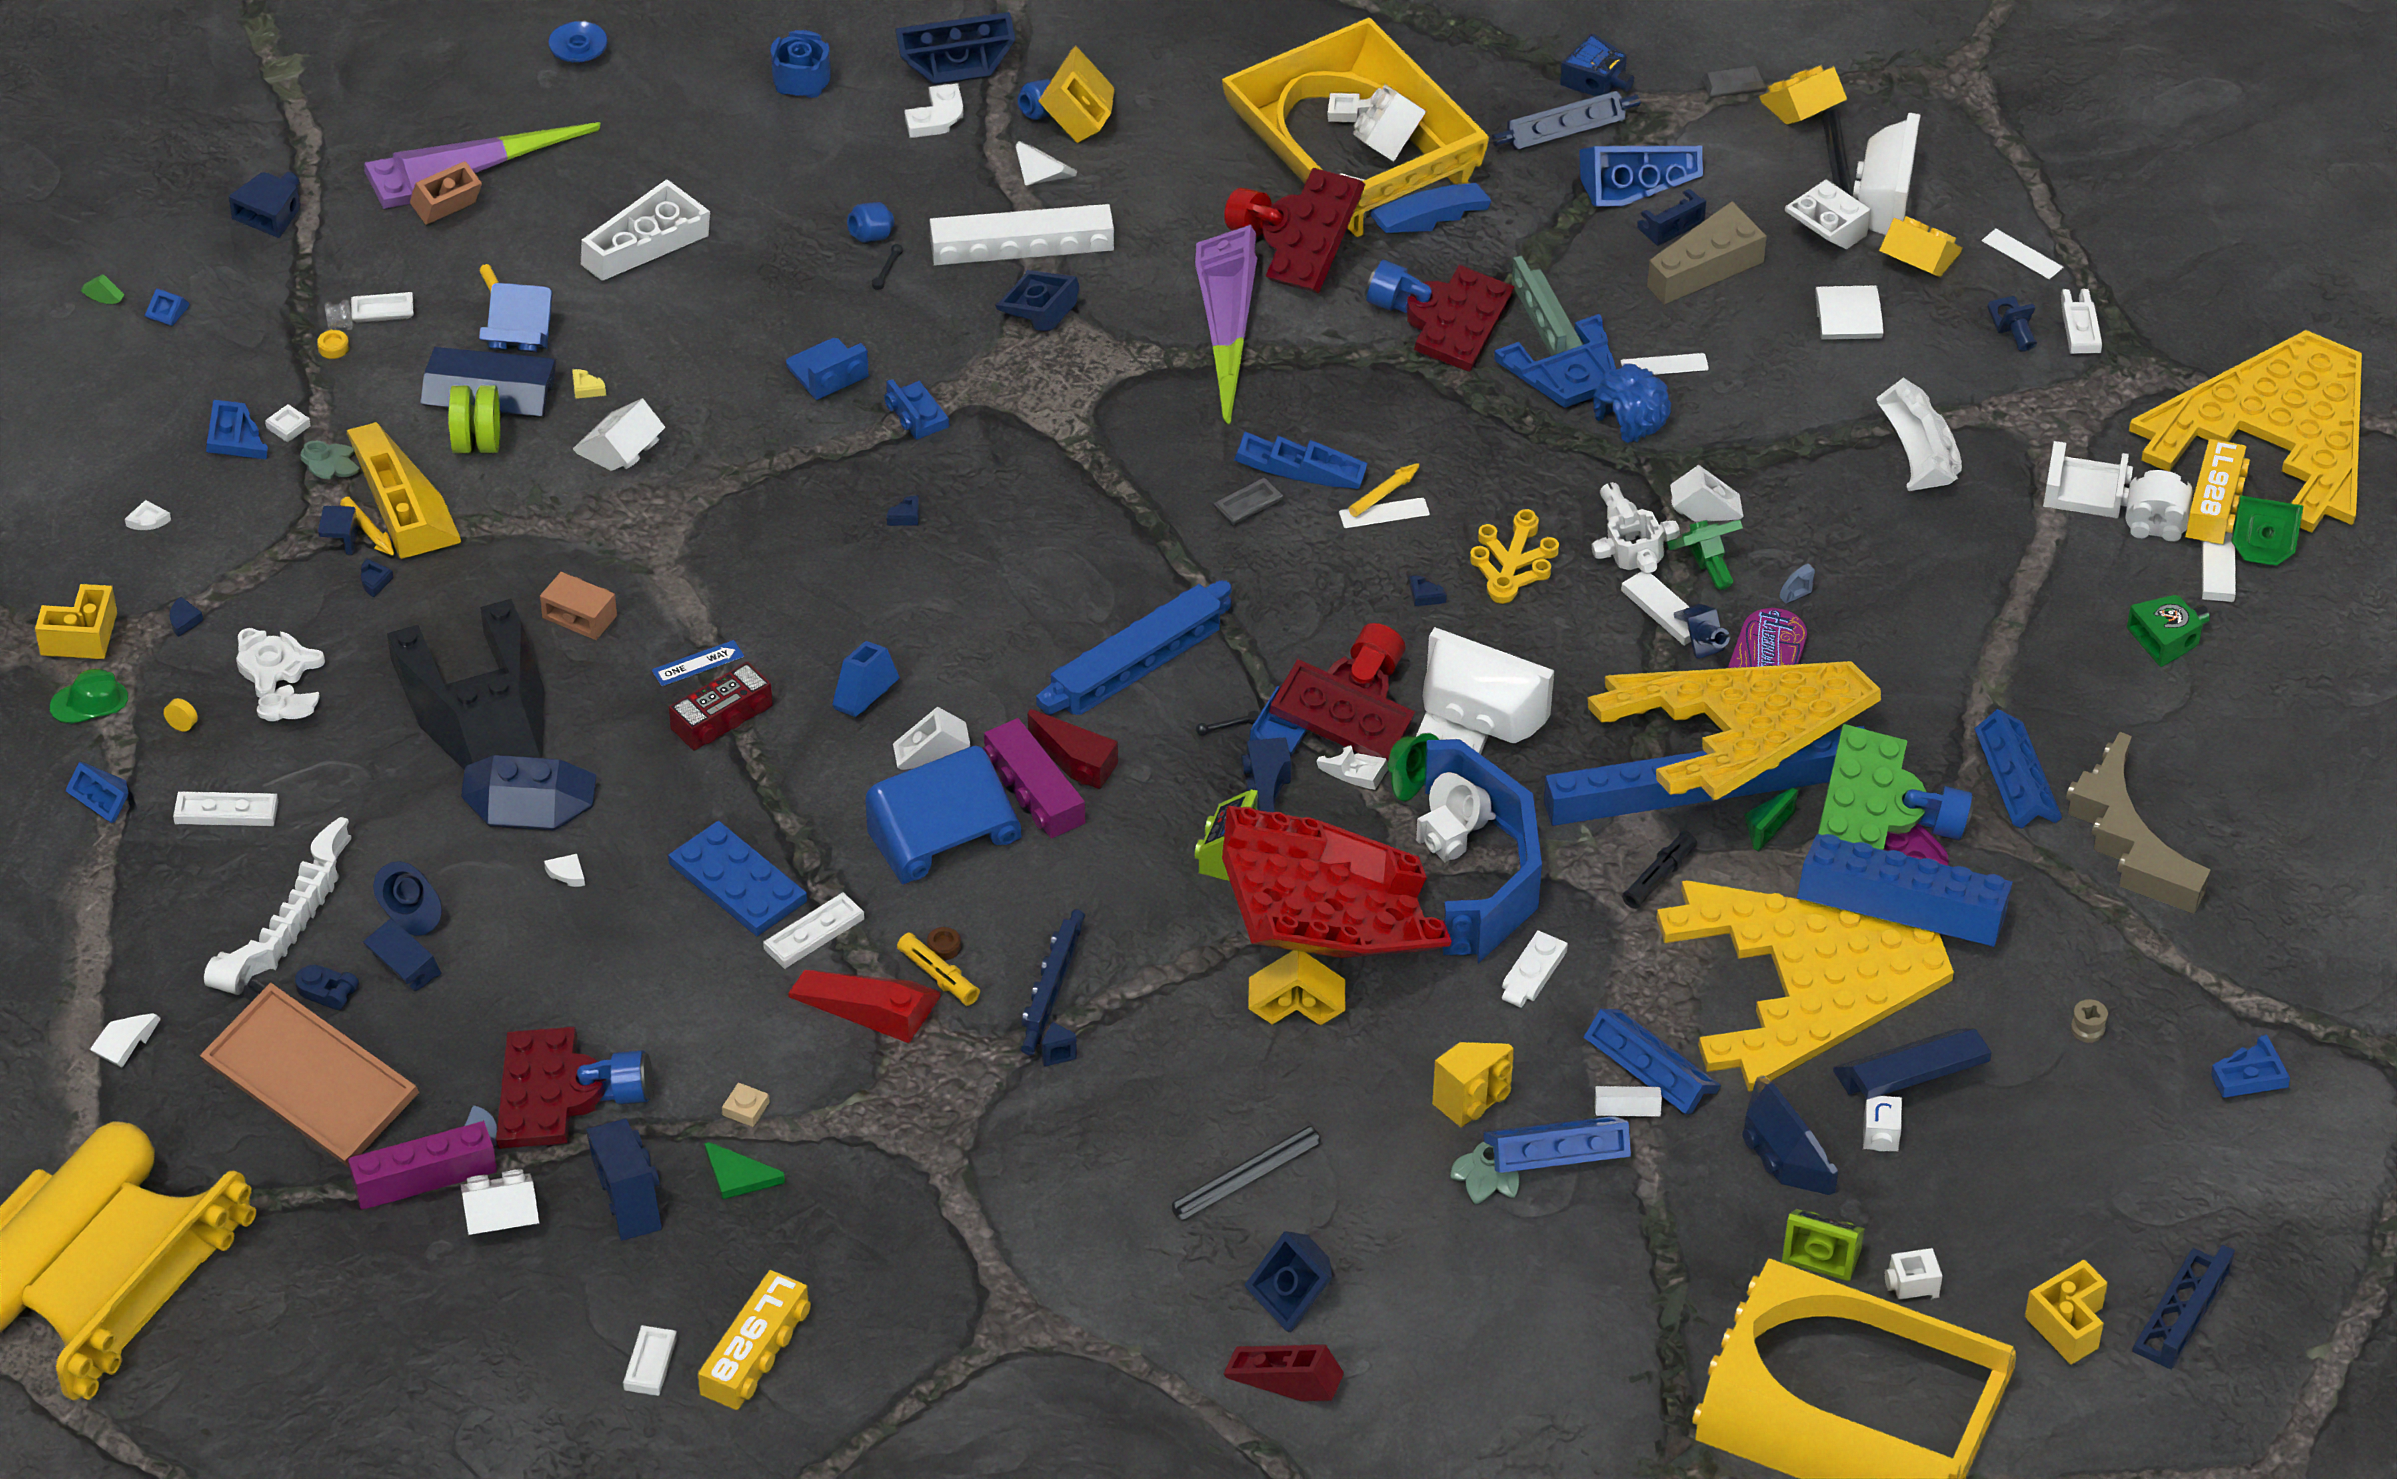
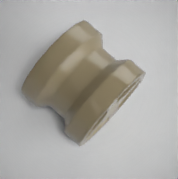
M2085 999L2077 1003L2073 1012L2074 1018L2071 1023V1033L2082 1042L2094 1043L2099 1041L2105 1033V1024L2108 1018L2107 1008L2104 1004L2093 999Z

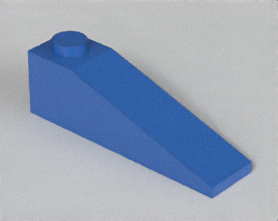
M1593 146L1579 149L1580 179L1594 207L1624 206L1703 176L1702 146Z

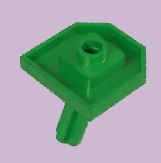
M2239 495L2231 542L2243 560L2277 566L2294 554L2304 506Z
M1740 519L1720 526L1718 523L1709 525L1707 520L1690 524V531L1683 533L1682 537L1667 541L1669 551L1689 545L1700 569H1707L1717 589L1725 590L1733 584V579L1723 561L1725 550L1720 535L1742 529Z

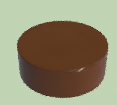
M949 927L936 928L927 936V947L943 960H950L956 957L961 950L960 935L956 930Z

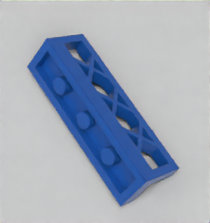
M1997 709L1974 729L2013 825L2022 829L2037 815L2053 823L2058 822L2062 815L2024 723Z
M1600 1009L1584 1035L1586 1040L1649 1087H1660L1661 1096L1685 1114L1693 1113L1703 1094H1716L1721 1087L1718 1082L1620 1009Z
M1615 1116L1483 1132L1484 1142L1494 1146L1495 1171L1499 1173L1631 1156L1629 1122Z

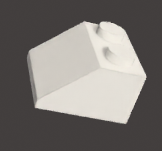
M642 398L611 412L573 450L576 454L611 471L622 466L628 469L640 459L638 454L643 449L646 451L659 441L657 435L666 427Z

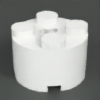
M2163 470L2145 472L2143 478L2136 480V476L2132 479L2129 486L2126 509V522L2131 528V534L2136 538H2146L2149 535L2160 536L2170 542L2181 539L2182 533L2187 530L2192 505L2193 489L2189 482L2186 485L2180 481L2181 476Z

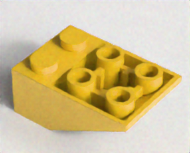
M1075 46L1038 102L1078 143L1099 132L1112 112L1114 87L1080 49Z

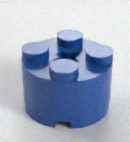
M796 30L789 32V37L781 40L780 36L772 43V79L776 91L780 94L806 95L810 98L819 96L831 78L830 52L827 41L825 44L821 36L815 32Z

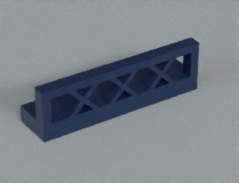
M2222 1244L2216 1256L2213 1257L2192 1248L2134 1344L2132 1352L2172 1370L2229 1275L2235 1250ZM2194 1262L2208 1267L2204 1276L2195 1277L2191 1268ZM2192 1287L2194 1292L2190 1299L2181 1302L2177 1291ZM2177 1312L2179 1317L2175 1324L2166 1326L2162 1316ZM2163 1337L2162 1351L2160 1352L2145 1345L2148 1339Z

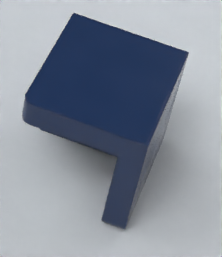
M324 505L318 528L319 537L344 538L346 555H353L358 533L355 507Z

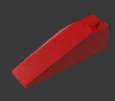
M804 970L788 995L789 998L903 1042L910 1043L941 997V992L911 980Z

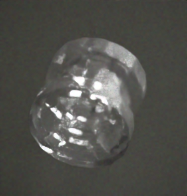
M348 299L342 300L340 304L324 303L328 331L337 330L338 328L353 329Z

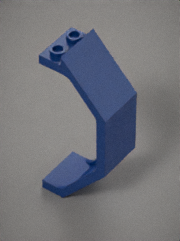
M1427 740L1424 780L1425 794H1430L1435 779L1447 772L1458 774L1475 786L1485 789L1490 795L1491 811L1496 814V818L1491 821L1516 841L1518 847L1520 870L1492 897L1483 900L1445 901L1444 903L1445 918L1443 920L1452 942L1450 946L1442 948L1443 955L1477 954L1479 964L1539 907L1542 860L1533 793L1462 740Z

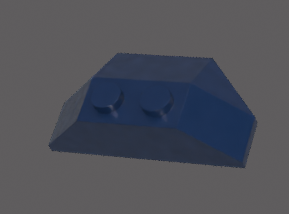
M1010 12L895 28L900 58L932 85L990 77L1015 42Z
M493 755L465 766L461 797L488 826L556 830L573 820L583 811L586 812L593 807L597 776L592 772L560 759Z
M1764 1075L1758 1076L1747 1109L1743 1130V1139L1746 1145L1756 1151L1766 1171L1773 1173L1780 1184L1826 1195L1835 1193L1838 1177L1837 1168L1827 1159L1824 1149L1775 1084Z

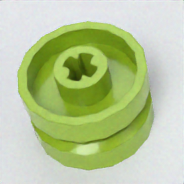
M480 385L476 392L475 405L473 392L469 386L451 387L448 425L453 453H470L474 446L475 434L477 447L481 453H498L500 446V400L497 385Z

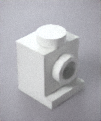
M1445 805L1417 819V842L1419 844L1425 842L1428 849L1432 853H1436L1444 863L1457 859L1466 852L1468 830Z
M1933 1248L1891 1254L1889 1269L1885 1270V1283L1889 1291L1895 1290L1898 1300L1931 1295V1298H1939L1942 1274Z

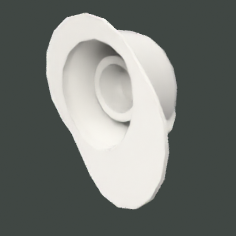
M1451 772L1441 774L1435 779L1429 795L1431 811L1445 805L1466 827L1468 833L1483 828L1488 820L1496 818V814L1491 811L1490 795L1485 789L1475 786L1470 781Z

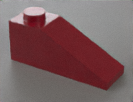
M1030 709L1027 713L1028 730L1048 756L1071 779L1081 784L1101 789L1118 764V741Z
M1321 1344L1236 1347L1223 1374L1226 1379L1299 1401H1332L1344 1372L1327 1345Z

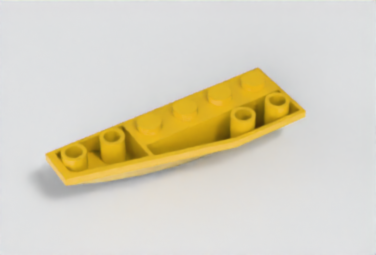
M377 422L347 430L349 440L400 559L461 543V538L442 495Z

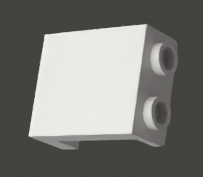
M2054 441L2043 507L2118 518L2120 506L2127 507L2129 488L2124 487V484L2130 485L2133 466L2127 465L2129 454L2122 453L2119 465L2065 457L2066 443Z

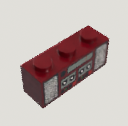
M747 661L669 706L671 730L695 751L773 706L771 683Z

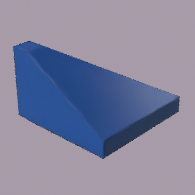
M156 288L145 317L173 326L186 311L190 303L181 296Z

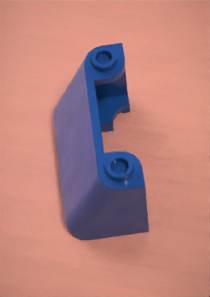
M980 746L968 747L880 781L873 785L866 794L867 832L902 885L923 878L931 867L932 855L985 834H989L991 841L996 845H1007L1021 838L1020 822L989 756Z

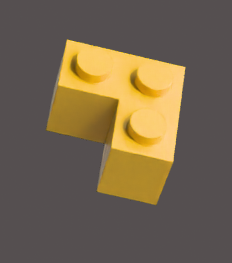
M80 584L74 607L42 605L35 626L40 655L104 659L117 616L113 587Z
M1293 950L1249 977L1248 1009L1272 1025L1298 1010L1321 1026L1345 1011V979L1306 952Z
M2085 1259L2029 1291L2025 1318L2070 1365L2099 1348L2104 1324L2094 1313L2103 1308L2108 1283Z

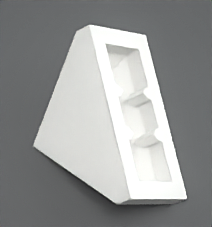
M1019 141L1016 145L1025 186L1075 177L1078 172L1031 145Z

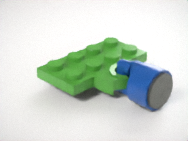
M1843 724L1817 834H1831L1839 837L1840 840L1852 843L1864 842L1870 844L1873 848L1883 850L1887 831L1897 834L1910 832L1911 828L1916 824L1931 827L1932 834L1960 841L1967 832L1975 797L1972 796L1971 792L1948 786L1943 787L1941 794L1927 793L1923 783L1914 774L1901 769L1907 740Z

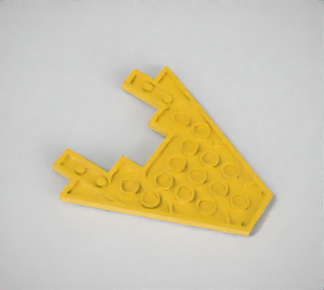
M2305 330L2132 419L2129 431L2151 440L2143 450L2141 460L2169 472L2196 435L2206 440L2214 439L2229 442L2236 431L2240 429L2291 451L2283 462L2282 472L2306 481L2292 501V504L2304 506L2300 528L2312 533L2325 514L2353 525L2357 507L2362 353Z
M1852 661L1608 675L1605 676V688L1609 692L1587 697L1588 709L1601 723L1614 722L1620 717L1632 714H1643L1657 707H1662L1674 720H1687L1694 715L1705 713L1723 731L1702 738L1703 750L1707 755L1656 768V780L1670 795L1683 794L1690 789L1702 787L1713 800H1717L1767 769L1778 767L1779 762L1881 701V689Z
M1686 880L1682 881L1681 886L1686 905L1657 909L1656 918L1664 943L1730 934L1738 959L1772 955L1786 997L1757 1001L1756 1012L1762 1028L1699 1037L1698 1047L1706 1071L1711 1072L1740 1067L1748 1092L1753 1091L1758 1076L1764 1075L1772 1081L1953 980L1954 971L1941 936L1937 932L1807 900L1784 897L1778 893L1766 894Z

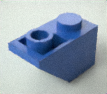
M865 641L843 660L832 703L835 710L856 717L864 712L874 700L885 693L900 678L887 648Z

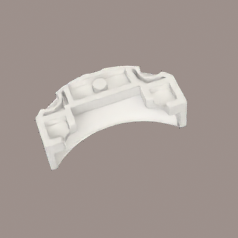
M1902 378L1878 396L1876 400L1891 421L1906 450L1911 469V478L1909 483L1906 484L1908 491L1949 485L1958 478L1956 475L1962 469L1961 457L1955 439L1942 415L1932 408L1926 393L1910 381Z

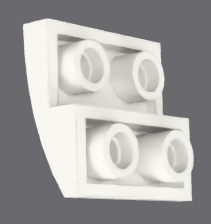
M1829 286L1815 288L1821 340L1882 338L1883 324L1877 286Z

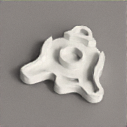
M246 628L240 631L237 637L239 644V653L236 657L237 667L246 679L255 683L256 695L259 698L266 694L274 693L278 681L286 680L289 683H296L304 670L319 668L325 663V656L322 651L302 647L296 639L281 631L280 637L266 636V631Z

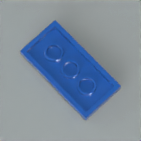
M719 820L668 855L669 864L756 937L807 902V892Z

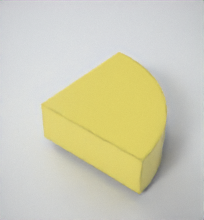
M572 370L575 399L606 396L605 384L602 379L589 375L586 370Z

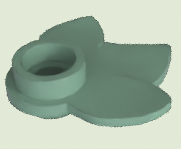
M309 441L301 450V460L308 465L309 471L317 477L331 479L334 475L349 477L359 472V467L349 459L355 452L353 447L343 444L328 445L322 441Z
M1485 1142L1480 1143L1473 1153L1460 1156L1454 1162L1450 1178L1455 1181H1466L1467 1193L1475 1205L1487 1199L1496 1189L1503 1195L1514 1198L1519 1188L1518 1171L1499 1173L1495 1171L1494 1159L1487 1160L1484 1158L1486 1153H1494V1146Z

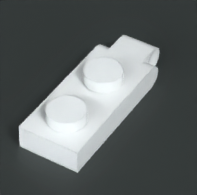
M1537 931L1506 976L1502 988L1505 989L1502 1000L1522 1008L1527 999L1534 1001L1567 953L1568 943Z

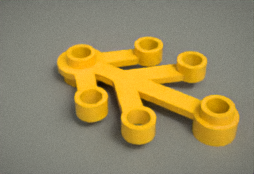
M1522 509L1514 516L1513 532L1515 534L1509 551L1497 539V528L1495 526L1485 524L1478 530V541L1486 545L1487 548L1484 546L1472 548L1470 562L1478 567L1489 580L1487 582V592L1496 603L1505 604L1511 602L1517 595L1519 587L1537 580H1546L1551 575V563L1545 560V558L1550 559L1558 555L1559 542L1555 538H1543L1540 541V547L1522 554L1527 538L1535 536L1538 532L1539 519L1532 510ZM1489 550L1503 566L1501 573L1489 562ZM1532 564V570L1514 576L1517 569Z

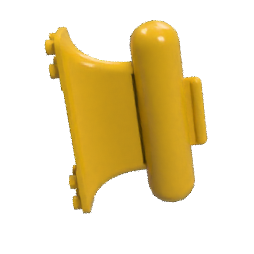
M113 1121L101 1126L54 1175L42 1169L33 1171L0 1206V1333L11 1324L26 1306L37 1312L55 1328L65 1345L56 1362V1372L63 1395L70 1400H77L80 1397L90 1400L98 1390L99 1382L97 1379L104 1372L112 1375L119 1369L122 1362L121 1350L180 1285L217 1248L226 1251L232 1245L234 1240V1232L232 1231L239 1224L247 1227L253 1222L256 1216V1208L250 1205L251 1187L246 1184L243 1174L231 1170L223 1175L211 1189L192 1197H171L148 1191L139 1187L149 1176L154 1166V1148L147 1135L137 1126L125 1122Z

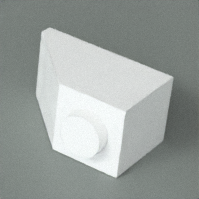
M1697 465L1670 484L1673 498L1671 502L1674 509L1679 514H1685L1694 522L1703 520H1739L1744 517L1740 495L1700 465Z
M936 707L893 743L897 768L901 770L914 769L970 747L966 722Z

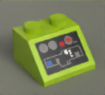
M1251 789L1220 803L1215 815L1208 817L1205 826L1206 836L1204 840H1198L1194 855L1195 859H1199L1200 874L1230 881L1222 860L1228 806L1250 807L1257 810L1258 791Z
M1795 1209L1789 1214L1787 1220L1782 1262L1850 1282L1862 1249L1865 1228L1855 1226L1849 1222H1841L1820 1216L1814 1212Z

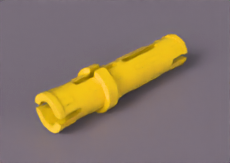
M910 932L904 934L899 939L897 949L937 981L939 988L943 991L951 992L966 1006L973 1004L977 1000L980 989L964 978L962 971L957 966H950ZM921 954H922L924 957H926L929 961H931L932 964H930L926 959H924V958L921 956ZM944 974H946L947 976H949L953 981H951L950 979H948Z

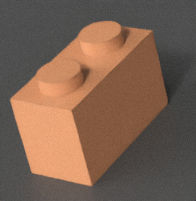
M463 161L416 182L410 204L425 225L476 203L482 183L468 163Z
M560 572L540 595L543 619L594 640H597L617 617L614 593L563 572Z

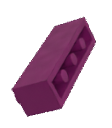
M1019 718L984 732L985 747L983 749L999 772L1001 781L1006 787L1010 786L1015 792L1018 803L1021 807H1026L1030 811L1033 821L1039 829L1043 828L1052 839L1085 824V801Z
M484 1121L348 1158L351 1181L361 1210L465 1182L469 1177L497 1173L494 1148Z

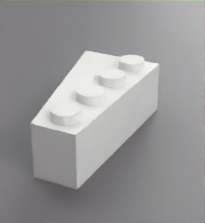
M666 179L582 239L581 265L602 281L708 237L710 211Z

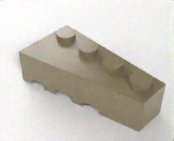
M1731 201L1649 260L1647 287L1665 305L1764 263L1767 236Z

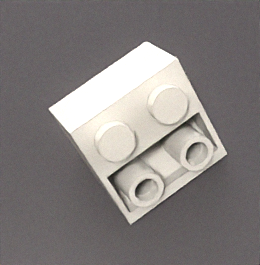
M1385 84L1382 89L1378 88L1370 100L1372 105L1367 113H1362L1356 120L1354 125L1356 130L1353 134L1376 151L1394 161L1426 111Z
M1827 179L1785 206V212L1828 241L1845 249L1850 248L1867 236L1870 208Z
M523 1169L502 1172V1178L489 1180L488 1175L467 1178L468 1184L460 1185L469 1235L539 1223L533 1180L530 1173H523Z

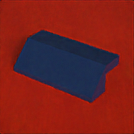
M434 347L424 372L420 404L449 408L451 387L469 386L473 392L475 405L476 392L480 385H497L500 413L544 418L547 391L553 390L556 359Z
M1954 1029L1834 1066L1833 1072L1849 1095L1861 1091L1868 1100L1990 1062L1992 1052L1976 1029Z

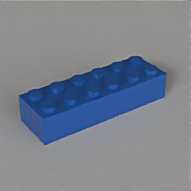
M1816 834L1803 863L1797 898L1994 947L2006 917L2013 882L2004 880L2003 877L1995 874L1983 875L1972 872L1970 869L1962 866L1951 867L1939 864L1937 861L1929 858L1918 859L1906 856L1903 852L1897 850L1885 851L1873 848L1870 844L1864 842L1852 843L1840 840L1835 835Z

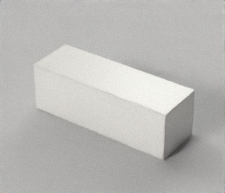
M1595 1086L1596 1116H1661L1662 1097L1660 1087Z

